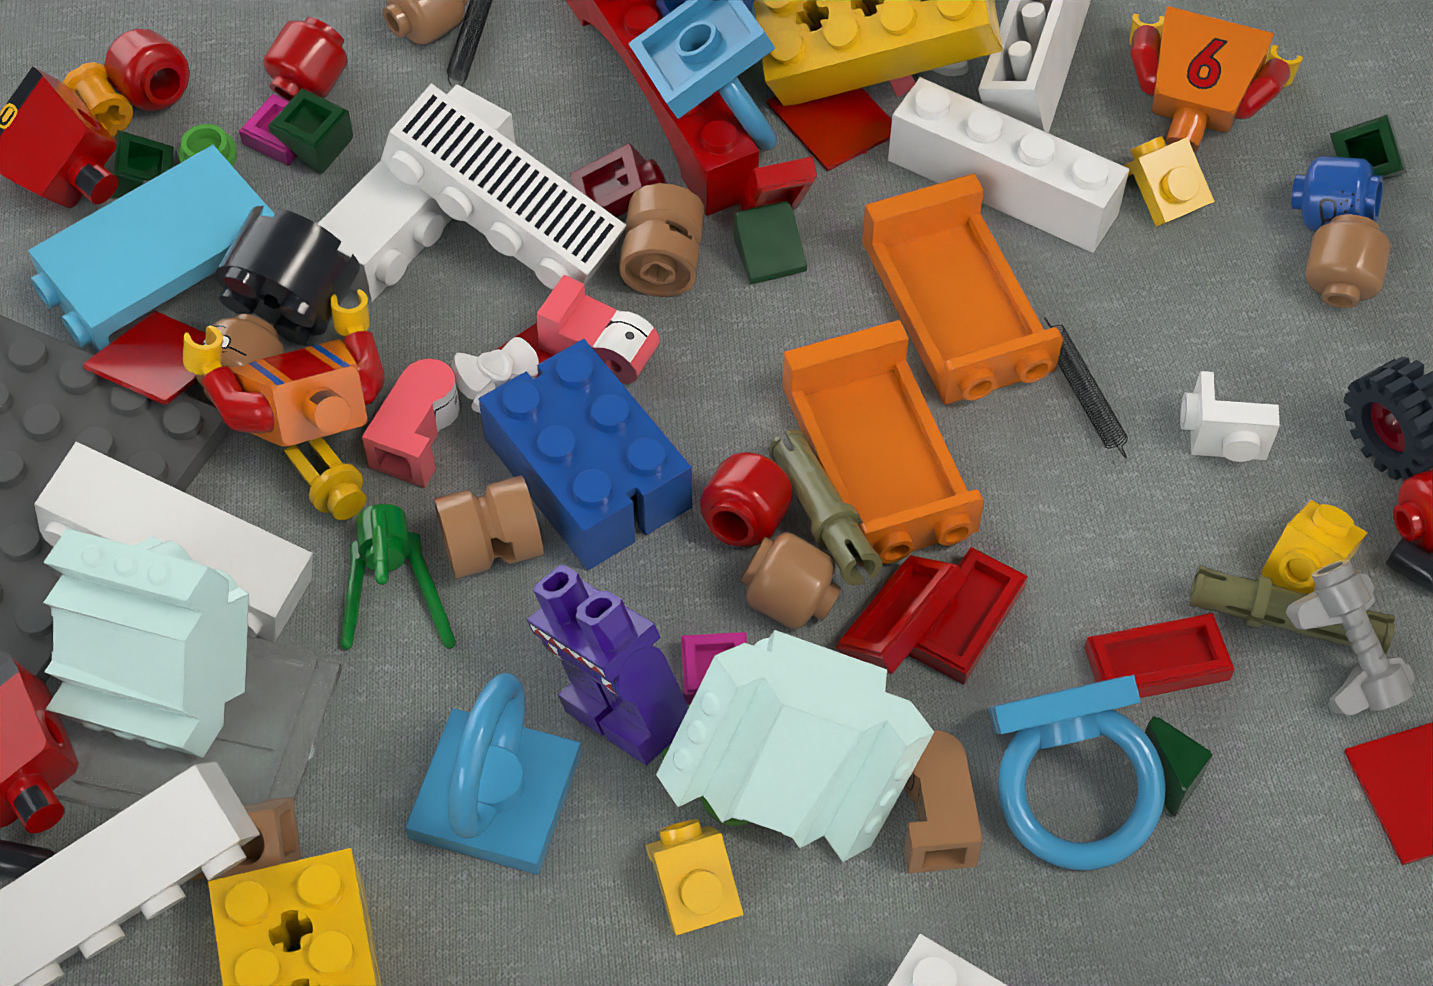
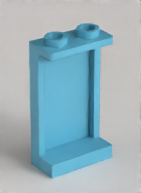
M211 145L29 249L28 252L37 271V274L32 276L30 281L38 296L49 309L58 305L65 313L61 317L62 322L80 348L90 344L98 353L110 344L108 338L113 332L215 273L253 207L264 206L262 216L273 217L275 214L218 149Z

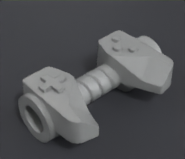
M1349 559L1331 563L1315 571L1311 575L1316 585L1314 592L1291 603L1286 610V615L1295 628L1299 630L1341 623L1346 631L1345 634L1351 643L1354 653L1357 655L1358 662L1343 686L1330 698L1331 712L1337 715L1351 716L1366 708L1370 711L1388 709L1409 699L1414 694L1411 685L1415 680L1411 666L1408 663H1404L1401 657H1386L1366 613L1375 602V597L1372 593L1374 585L1370 577L1365 573L1360 574L1358 570H1354Z

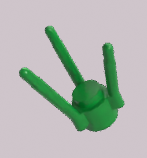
M377 504L363 509L357 515L355 521L357 540L349 545L351 566L342 619L340 647L343 650H349L353 645L365 565L375 571L376 582L379 585H385L389 580L388 571L398 569L404 564L405 558H408L443 645L448 649L453 648L456 640L423 557L421 537L418 533L408 531L405 511L392 504Z

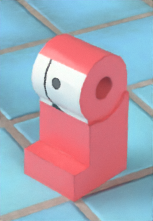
M565 274L537 312L539 349L555 355L578 341L585 339L622 384H631L637 380L660 343L659 334L647 320L629 311L620 312L586 295L585 284Z
M429 358L418 360L410 364L403 371L362 435L369 468L422 488L426 487L436 470L431 445L436 439L439 430L451 425L457 418L460 410L454 372L449 365L441 360Z

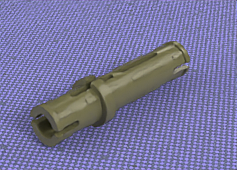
M796 429L784 431L794 449L789 451L781 437L777 435L770 443L768 449L770 457L787 474L792 484V490L812 522L810 530L813 538L820 548L829 550L841 571L844 581L853 586L865 584L863 577L855 566L856 563L860 562L872 580L881 570L882 559L874 551L861 531L859 525L863 522L859 513L853 505L844 503L809 446L806 436Z
M1203 565L1197 567L1189 594V606L1213 610L1245 619V626L1259 629L1264 624L1336 644L1351 646L1341 623L1306 630L1295 628L1286 615V610L1291 603L1309 594L1273 585L1272 578L1258 575L1253 580L1223 573ZM1367 610L1366 613L1386 655L1394 634L1395 616Z

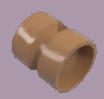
M664 183L646 185L634 192L629 200L626 236L623 240L620 259V276L628 286L638 292L659 297L680 295L691 289L697 277L699 243L702 238L704 205L697 195L686 188Z
M522 475L487 484L483 496L477 497L467 489L434 498L443 541L455 580L490 571L493 560L501 558L508 565H512L544 555L536 514Z

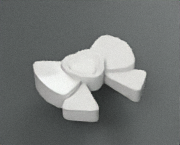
M514 337L502 350L497 349L486 352L479 357L465 353H456L451 363V369L454 372L455 383L459 390L467 398L473 400L472 409L481 413L479 397L525 371L528 372L532 379H535L538 374L537 365L539 362L537 354L531 345L522 338Z

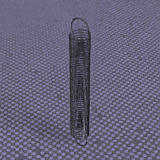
M477 0L469 1L447 68L448 81L449 77H451L449 74L454 69L453 67L463 70L458 72H465L463 74L466 75H462L465 77H462L464 81L461 87H463L464 82L468 78L493 0L482 2Z
M1044 317L1050 328L1055 326H1062L1057 328H1063L1059 329V331L1063 330L1060 333L1065 341L1062 342L1061 356L1058 359L1060 361L1057 364L1068 380L1102 443H1104L1107 449L1117 447L1124 458L1127 459L1123 445L1121 446L1122 451L1117 445L1120 440L1115 441L1123 435V437L1125 436L1123 441L1126 439L1125 444L1128 436L1063 325L1051 326L1046 317Z

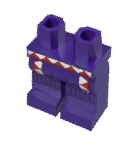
M564 564L557 566L534 586L533 591L541 607L526 619L533 634L541 638L543 646L560 658L571 682L557 695L565 712L601 736L606 735L608 741L647 766L672 743L689 709L665 655L659 648L653 645L661 638L653 622L626 607L623 600L608 590L601 592L584 582L576 571Z

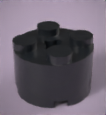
M255 206L251 209L215 272L216 279L223 288L219 300L228 309L237 314L252 315L254 313L275 324L274 328L277 333L286 340L295 344L305 345L310 336H318L326 332L333 319L331 297L336 294L338 305H341L360 270V264L354 254H352L347 263L336 252L341 241L317 223L297 213L281 208L277 209L273 217L262 216L264 206Z

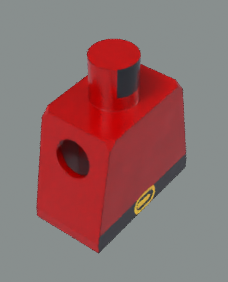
M32 66L0 112V175L68 209L76 206L83 195L94 204H102L115 193L118 186V178L104 167L116 150L115 139L69 86Z
M10 658L0 666V828L9 826L19 819L27 832L35 834L50 829L63 817L65 812L64 806L53 790L76 773L79 762L60 716L46 710L52 700L48 687L40 678L13 658Z

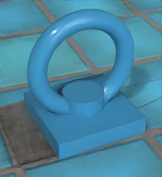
M687 0L628 43L661 96L678 119L718 91L759 149L770 151L777 145L778 137L776 132L737 77L776 49L742 0Z
M501 673L494 676L482 689L471 713L452 708L405 829L408 839L539 875L582 755L581 742L523 727L525 692L521 681L511 673Z
M1134 675L1113 678L988 707L993 733L1005 734L1018 731L1006 748L999 769L998 796L1003 816L1018 841L1028 851L1047 863L1079 871L1096 870L1112 866L1125 860L1140 849L1154 832L1159 822L1166 791L1164 770L1160 757L1144 731L1125 715L1113 710L1141 703ZM1103 735L1123 749L1134 767L1138 789L1133 811L1127 821L1116 832L1103 839L1093 842H1072L1057 837L1040 824L1029 806L1026 795V776L1029 765L1039 749L1065 745Z

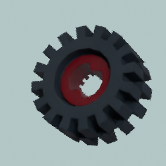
M1400 357L1351 382L1347 387L1350 392L1344 396V403L1351 407L1344 411L1346 421L1355 423L1356 427L1350 430L1354 440L1361 438L1365 446L1360 451L1366 458L1372 455L1376 458L1374 467L1380 472L1388 469L1390 478L1394 480L1402 478L1403 481L1411 476L1432 469L1433 371L1424 375L1423 363L1417 360L1410 363L1409 357Z

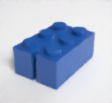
M585 339L578 341L538 364L537 378L532 379L528 372L525 371L478 398L485 441L514 477L523 476L533 502L587 571L635 543L633 502L630 499L635 494H637L638 524L645 535L650 534L693 508L691 465Z

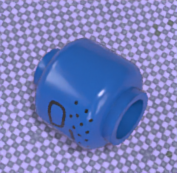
M1319 156L1311 162L1306 175H1296L1291 196L1292 209L1302 210L1304 225L1314 232L1322 225L1330 223L1334 217L1340 215H1360L1376 222L1382 203L1383 177L1382 175H1374L1372 165L1365 159Z

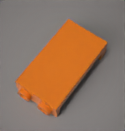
M975 173L866 204L864 211L862 243L944 405L963 399L977 400L998 388L1021 381L1032 383L1044 378L1050 372L1056 371L1063 337L1057 327L1046 330L1042 327L980 212L984 189Z
M900 320L785 351L783 357L782 388L800 430L806 436L809 446L844 503L853 505L859 513L863 522L859 525L861 531L874 551L881 557L882 563L886 564L900 561L911 554L912 551L938 543L949 546L964 541L972 533L979 531L984 505L983 497L978 489L967 490L906 361L909 338Z

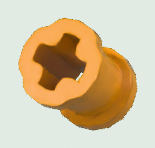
M96 62L82 64L77 69L70 71L63 80V83L73 90L111 136H115L118 130L123 131L132 121L133 109L130 102L123 95L116 93L108 80L103 64Z

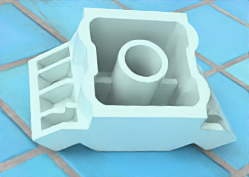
M66 528L44 561L45 564L62 573V576L43 602L51 607V616H53L52 661L44 672L63 681L46 710L67 720L81 723L85 728L94 731L106 730L113 732L115 736L130 741L138 739L145 741L147 745L162 750L170 748L203 758L224 726L225 702L245 692L249 593L239 588L235 580L225 571L212 569L209 566L192 560L185 549L176 542H162L153 536L131 546Z
M774 630L769 638L758 641L754 646L743 643L714 656L656 775L678 807L704 796L722 823L730 818L741 821L746 820L792 837L799 848L824 836L842 862H845L871 847L933 736L934 731L911 701L885 692L887 669Z

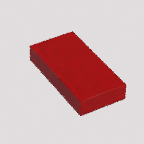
M810 156L754 168L739 196L741 210H748L782 201H789L792 209L798 208L817 178L813 157Z
M973 547L969 548L958 565L967 580L966 583L908 654L963 685L1023 592L1028 578L1027 575Z
M909 555L836 645L839 653L887 669V673L893 674L966 583L967 580L957 564Z
M1213 613L1087 637L1084 647L1096 682L1134 675L1140 698L1229 681L1235 670Z

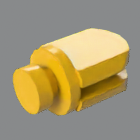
M322 437L307 441L327 468L321 475L318 474L296 445L289 446L284 450L288 459L310 487L309 500L319 512L331 513L337 520H347L357 515L365 506L367 498L362 491V474L352 464H343Z

